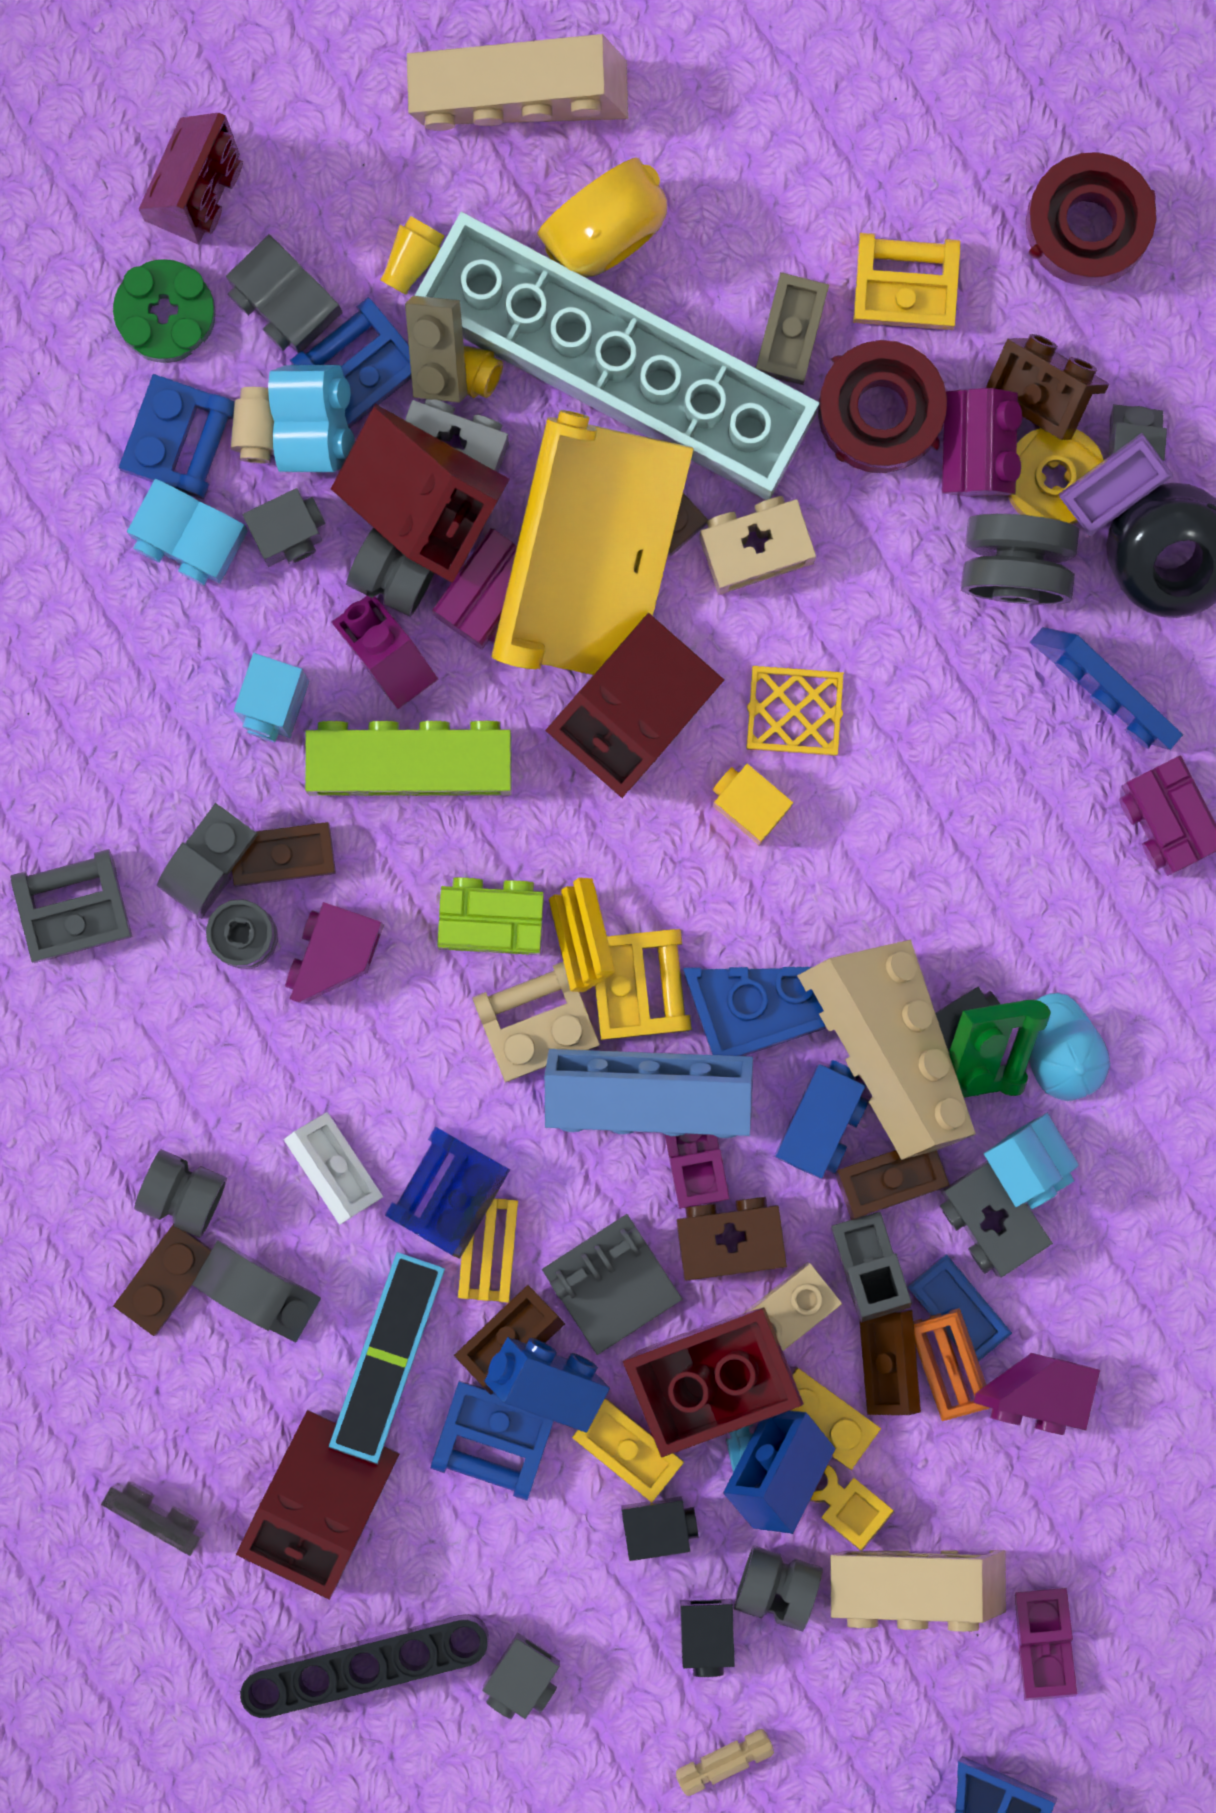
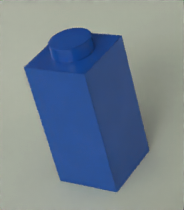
M831 1060L828 1068L821 1064L816 1066L776 1150L775 1158L819 1179L823 1178L826 1170L835 1174L847 1149L846 1145L839 1143L848 1124L855 1128L858 1126L869 1103L868 1099L861 1097L866 1086L856 1081L858 1076L854 1077L848 1066Z
M507 1337L500 1352L492 1358L488 1375L484 1382L507 1405L587 1433L610 1390V1387L595 1373L598 1367L590 1360L575 1353H571L568 1359L556 1355L555 1349L534 1338H529L526 1344Z

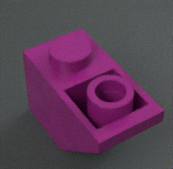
M366 596L362 600L351 604L343 614L332 621L334 627L397 709L438 680V677L415 644L376 597Z
M325 902L322 904L320 913L312 910L302 935V939L310 941L303 961L294 959L285 987L293 989L290 999L305 1004L368 973L384 924Z
M1030 1353L977 1391L974 1403L992 1408L990 1418L1015 1425H1021L1022 1417L1025 1416L1036 1419L1034 1428L1059 1435H1065L1066 1426L1086 1430L1100 1370Z

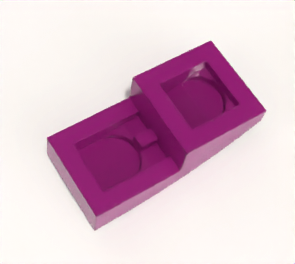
M711 1134L665 1135L679 1209L729 1200L718 1138Z
M1067 1588L1016 1592V1619L1024 1701L1076 1696L1077 1687L1071 1645L1073 1636Z

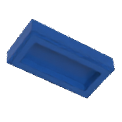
M947 1254L943 1255L907 1286L930 1316L939 1313L941 1315L947 1314L950 1310L960 1308L978 1362L1012 1334ZM950 1325L946 1326L949 1339L957 1347Z

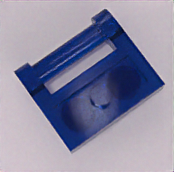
M435 1126L427 1139L432 1143L397 1204L394 1202L390 1204L385 1216L460 1259L511 1169ZM450 1152L455 1157L421 1217L415 1215V1212Z

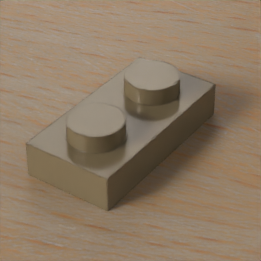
M780 272L756 369L771 377L804 385L829 284Z
M412 296L405 303L413 398L460 403L468 395L460 300Z

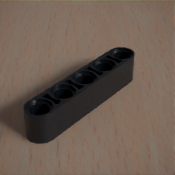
M463 1614L263 1665L254 1669L243 1682L240 1691L241 1703L244 1709L252 1716L270 1718L468 1667L479 1662L485 1655L489 1642V1632L481 1619L470 1614ZM460 1627L471 1628L478 1634L480 1645L475 1651L470 1653L459 1652L452 1645L451 1634ZM410 1640L421 1641L428 1647L430 1658L420 1666L410 1665L403 1659L401 1647ZM360 1653L373 1655L379 1663V1673L368 1679L358 1677L352 1669V1658ZM309 1666L323 1668L329 1676V1686L322 1691L309 1690L302 1681L303 1670ZM259 1679L273 1681L279 1690L278 1700L272 1704L258 1702L252 1693L253 1683Z

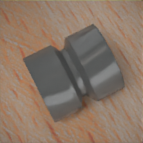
M373 528L354 560L346 585L371 598L381 593L383 594L385 605L411 617L423 599L435 573L408 559Z
M242 899L230 900L218 906L209 918L206 927V938L212 953L222 962L239 969H253L266 963L274 954L278 943V932L272 917L256 903Z
M160 1149L145 1176L134 1209L159 1220L167 1215L173 1216L174 1227L201 1238L218 1206L227 1177L202 1166L190 1172L186 1160Z
M753 1545L737 1591L734 1610L762 1618L767 1613H772L777 1624L803 1632L813 1609L823 1568L798 1559L785 1564L781 1554Z

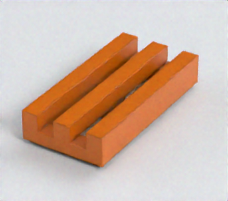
M960 1308L950 1310L947 1314L941 1315L939 1313L932 1315L926 1320L918 1319L913 1321L915 1345L941 1420L946 1421L989 1409V1407L971 1401L946 1330V1326L950 1325L975 1396L977 1391L986 1386V1382ZM928 1331H934L959 1405H951L926 1333Z

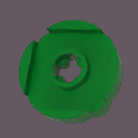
M167 259L153 260L141 266L131 268L124 275L123 282L115 294L113 316L118 331L128 346L134 349L140 356L150 361L170 363L185 359L203 341L205 343L215 323L214 299L202 276L195 269H191L186 264ZM166 298L169 299L172 306L178 307L177 315H169L168 323L161 324L159 323L158 316L151 314L152 306L159 305L160 299Z

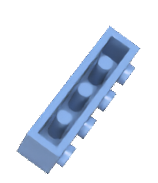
M549 1049L544 1075L545 1128H559L566 1132H579L584 1129L610 1130L617 1134L660 1132L668 1136L711 1134L719 1138L750 1136L753 1057Z

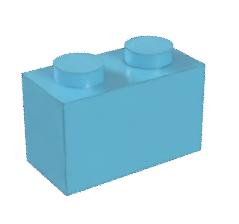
M253 653L234 708V713L242 721V727L247 729V733L271 742H276L278 735L291 738L310 681L301 668Z

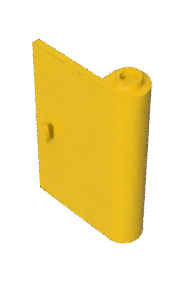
M560 410L558 418H547L491 655L493 659L526 669H540L543 664L594 675L649 612L653 616L694 450L693 447L588 424L589 416L567 410Z

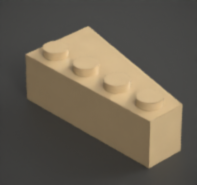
M603 34L407 53L408 113L422 125H425V128L428 130H450L455 128V124L495 126L502 123L628 119L627 60Z

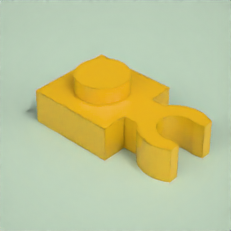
M827 1465L823 1474L827 1476L828 1484L825 1489L814 1491L810 1501L827 1503L830 1507L821 1517L822 1520L862 1552L893 1515L894 1510L855 1478L850 1481L845 1489L841 1487L836 1472L830 1465Z

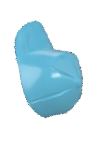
M1051 993L1036 999L1046 1004L1051 1011L1048 1024L1044 1030L1039 1031L1029 1059L1032 1072L1040 1087L1045 1093L1063 1101L1080 1099L1100 1089L1107 1078L1111 1064L1108 1049L1100 1033L1080 1006L1068 995Z

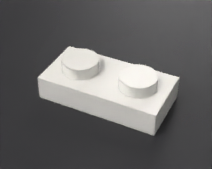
M328 1112L283 1139L339 1225L383 1197Z

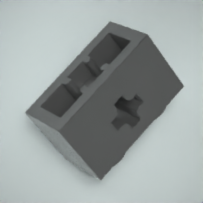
M985 1161L940 1191L946 1199V1202L940 1205L942 1212L956 1231L962 1227L965 1228L975 1243L968 1250L984 1274L993 1270L997 1277L1002 1278L1053 1244L1026 1202L1018 1207L1014 1206L988 1161ZM987 1207L991 1211L1001 1210L1004 1217L998 1221L1002 1229L1000 1232L996 1233L993 1229H981L980 1223L985 1220V1215L982 1212L984 1208Z

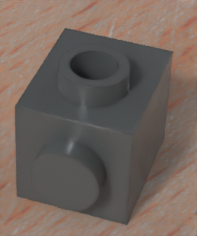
M297 488L242 514L268 567L284 559H287L289 564H293L316 552L314 545L322 541L317 528L326 524L313 497L303 501Z
M517 1632L483 1685L482 1691L489 1695L486 1703L509 1719H512L515 1713L526 1719L532 1709L541 1713L557 1689V1686L550 1681L560 1667V1660Z

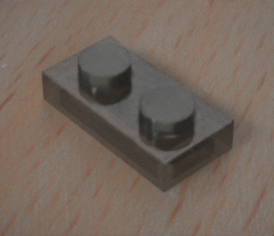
M128 1481L125 1487L119 1483L111 1486L101 1503L102 1506L189 1556L197 1550L205 1536L204 1532L196 1528L199 1523L198 1519L174 1506L170 1512L152 1503L155 1495L132 1481Z

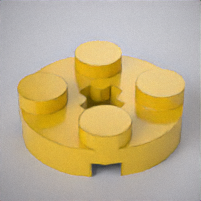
M1042 428L1033 430L1017 443L1016 453L1021 461V473L1016 480V495H1008L1010 503L1020 515L1044 517L1070 524L1077 523V519L1061 500L1059 493L1103 462L1101 451L1089 436L1077 429L1071 440H1061ZM1058 465L1063 466L1067 470L1063 478L1068 482V485L1063 489L1057 485L1052 489L1048 488L1044 484L1046 476L1042 473V469L1045 466L1050 469H1055Z

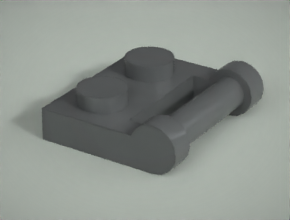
M110 849L95 852L93 859L29 876L26 871L10 876L32 963L42 962L133 937ZM100 878L103 891L40 908L35 906L34 895Z

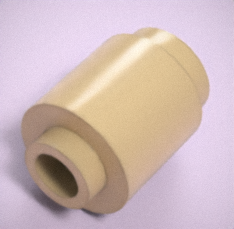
M243 387L241 388L240 399H236L234 403L231 450L240 452L241 461L260 464L270 463L271 455H274V420L269 404L268 388Z

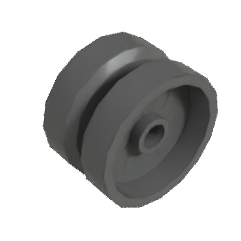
M980 514L969 517L965 546L982 556L972 558L964 563L960 591L983 599L1016 604L1053 605L1069 603L1073 596L1075 574L1065 566L1057 563L1068 561L1076 556L1079 528L1060 520L1019 514Z

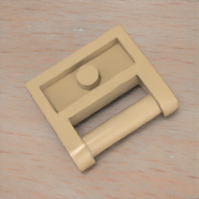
M564 962L553 965L554 971L488 996L484 992L472 997L505 1083L546 1067L549 1049L590 1050L600 1046L580 993L570 991ZM562 989L567 1004L503 1029L500 1028L496 1018L497 1014Z

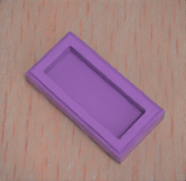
M1141 433L1059 493V497L1090 537L1170 479L1173 473L1144 434Z

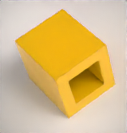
M746 764L740 772L731 767L712 789L719 795L714 801L713 807L757 845L762 843L793 805V802L749 764Z

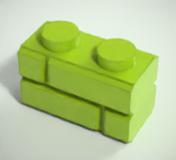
M453 878L452 887L441 886L438 949L540 955L544 893L534 891V882L505 880L503 881V890L483 889V879Z

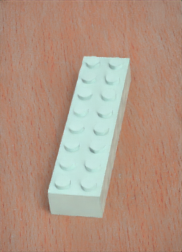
M460 212L415 296L460 300L463 339L484 350L493 351L495 356L649 438L693 447L692 461L765 500L771 499L818 411V401L578 273L570 271L563 265L463 212Z

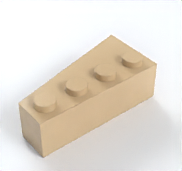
M911 939L829 958L797 975L805 991L807 992L812 989L824 1011L819 1013L826 1028L829 1032L835 1029L850 1057L846 1058L845 1061L854 1077L859 1076L862 1078L872 1094L869 1103L901 1160L943 1149L976 1134Z

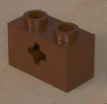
M766 1197L737 1200V1211L723 1213L716 1212V1204L686 1207V1217L676 1219L684 1280L787 1267L779 1206H767ZM733 1223L736 1231H744L745 1240L737 1242L736 1251L728 1252L724 1244H716L715 1235L724 1233V1224Z

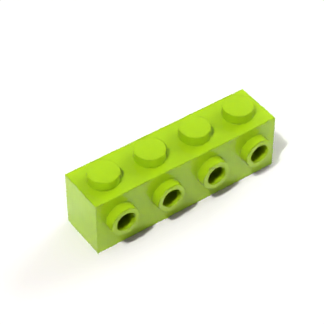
M343 721L318 722V730H306L305 791L309 796L512 795L511 730H501V722L472 721L470 722V730H450V722L422 721L419 722V730H399V722L395 721L368 722V730H348V722Z

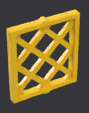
M752 666L750 703L747 706L749 719L746 749L838 756L840 719L843 716L841 703L844 672ZM768 674L792 677L778 687ZM803 677L825 678L826 680L814 690ZM762 678L774 692L763 702L759 703L756 699V685ZM798 681L809 695L795 706L783 692ZM833 684L837 688L836 705L830 709L819 694ZM777 697L790 710L778 722L765 710ZM814 700L825 714L811 725L800 710ZM760 713L771 728L757 739L753 734L754 717ZM795 716L807 730L792 741L781 727ZM830 718L834 722L833 740L828 744L817 732V729ZM776 732L787 745L766 744L763 742ZM812 735L821 747L798 745L808 736Z

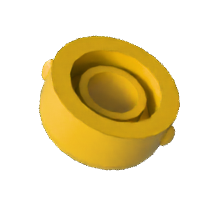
M635 157L610 169L571 197L542 224L537 232V235L545 245L549 258L586 278L600 275L637 251L661 228L667 215V199L659 186L660 178L656 170L650 165H644L640 158Z

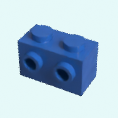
M789 1410L762 1420L758 1423L723 1494L753 1529L793 1534L836 1448L807 1412Z

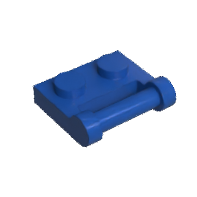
M369 297L356 306L358 310L356 314L306 354L300 351L290 359L292 365H324L370 327L379 335L341 366L344 378L349 382L351 392L349 405L345 408L348 428H351L371 412L375 404L379 405L412 379L408 343Z
M153 374L118 468L122 472L153 482L155 479L160 480L187 495L204 499L209 484L205 481L227 420L233 419L235 402L228 398L209 394ZM197 408L207 411L209 414L187 474L175 472V467Z
M459 1380L430 1469L442 1473L449 1469L514 1491L513 1497L527 1501L554 1421L507 1405L495 1393L490 1395L484 1388ZM457 1435L525 1458L521 1472L454 1450L453 1447Z

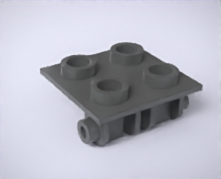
M628 1214L542 1269L550 1285L564 1303L596 1355L683 1300Z

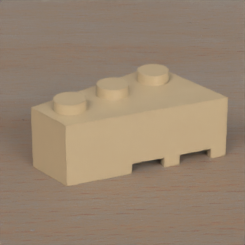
M909 1550L842 1551L830 1555L831 1618H847V1627L875 1628L878 1627V1619L897 1620V1628L904 1630L928 1629V1621L948 1622V1630L978 1631L979 1623L986 1622L1006 1612L1005 1550H989L987 1555L958 1554L957 1550H941V1554L909 1553Z

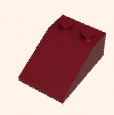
M765 1307L650 1345L636 1351L623 1361L661 1458L804 1404Z

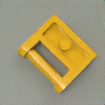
M860 233L853 323L954 330L960 240L945 239L944 244L875 239V234ZM874 259L938 263L942 264V275L873 270Z
M681 929L607 936L615 972L595 985L601 1040L691 1031L690 1015H685L678 945H682ZM643 949H658L665 1013L663 1018L650 1019Z

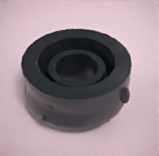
M1161 484L1113 520L1106 543L1107 559L1121 590L1132 603L1148 613L1168 618L1192 616L1216 603L1215 497L1205 490L1190 484ZM1190 540L1195 542L1193 555L1185 564L1171 569H1164L1155 565L1157 556L1167 546L1177 541Z

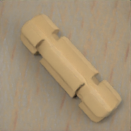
M759 1729L744 1736L745 1741L740 1744L736 1740L701 1757V1763L697 1765L691 1762L676 1771V1778L683 1793L686 1796H691L706 1789L704 1784L710 1781L714 1785L749 1768L748 1763L753 1760L759 1763L774 1754V1748L767 1733L763 1729Z

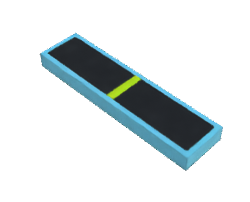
M396 1252L329 1448L378 1465L445 1268Z

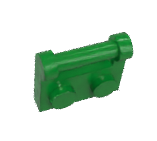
M1023 1000L964 1010L962 1012L949 1055L964 1098L999 1091L1009 1096H1018L1024 1092L1028 1081V1075L1025 1071L1039 1031L1046 1028L1051 1015V1011L1046 1004L1038 1000ZM1019 1027L1007 1063L1000 1066L1012 1029Z

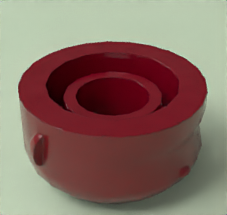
M1092 152L1080 153L1063 159L1052 166L1040 179L1028 204L1026 235L1031 247L1029 255L1037 259L1053 276L1067 283L1080 286H1096L1119 279L1139 262L1153 237L1156 224L1155 191L1150 189L1141 173L1133 166L1113 155ZM1081 201L1100 205L1112 217V233L1100 241H1083L1076 237L1068 226V209Z
M876 340L862 343L848 350L843 355L831 358L834 364L827 373L821 389L818 419L821 432L839 461H845L852 467L866 472L889 473L902 470L916 463L931 448L938 451L940 447L938 436L946 417L947 395L944 382L937 368L924 354L912 346L897 341ZM880 386L888 387L897 392L903 399L906 408L903 421L894 428L886 430L875 429L866 424L859 414L858 400L868 389Z

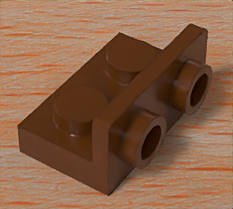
M1030 334L1028 338L1007 339L986 388L1018 392V403L1022 409V417L1061 440H1071L1092 394H1105L1109 383L1095 375L1097 368L1092 364L1075 357L1067 359L1055 352L1058 346L1043 336Z

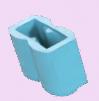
M284 365L271 370L269 373L268 394L271 414L274 420L273 450L278 471L335 472L341 469L355 443L353 432L348 428L345 418V408H347L350 402V385L347 379L344 378L341 366Z
M157 479L153 481L127 530L128 535L137 541L133 547L134 550L158 563L161 562L163 556L177 561L181 564L178 569L180 574L205 586L208 578L219 584L221 583L248 532L246 526L241 522Z
M1048 1112L1015 1130L1002 1139L1001 1142L983 1153L1014 1206L1018 1207L1027 1202L1031 1210L1050 1200L1058 1194L1059 1190L1074 1182L1075 1180L1070 1172L1079 1166Z

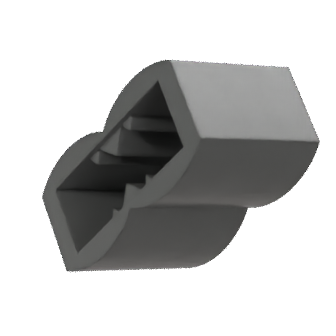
M269 234L226 275L227 280L233 287L228 296L248 316L256 310L268 322L262 330L282 351L289 345L297 353L305 350L343 313L339 304Z

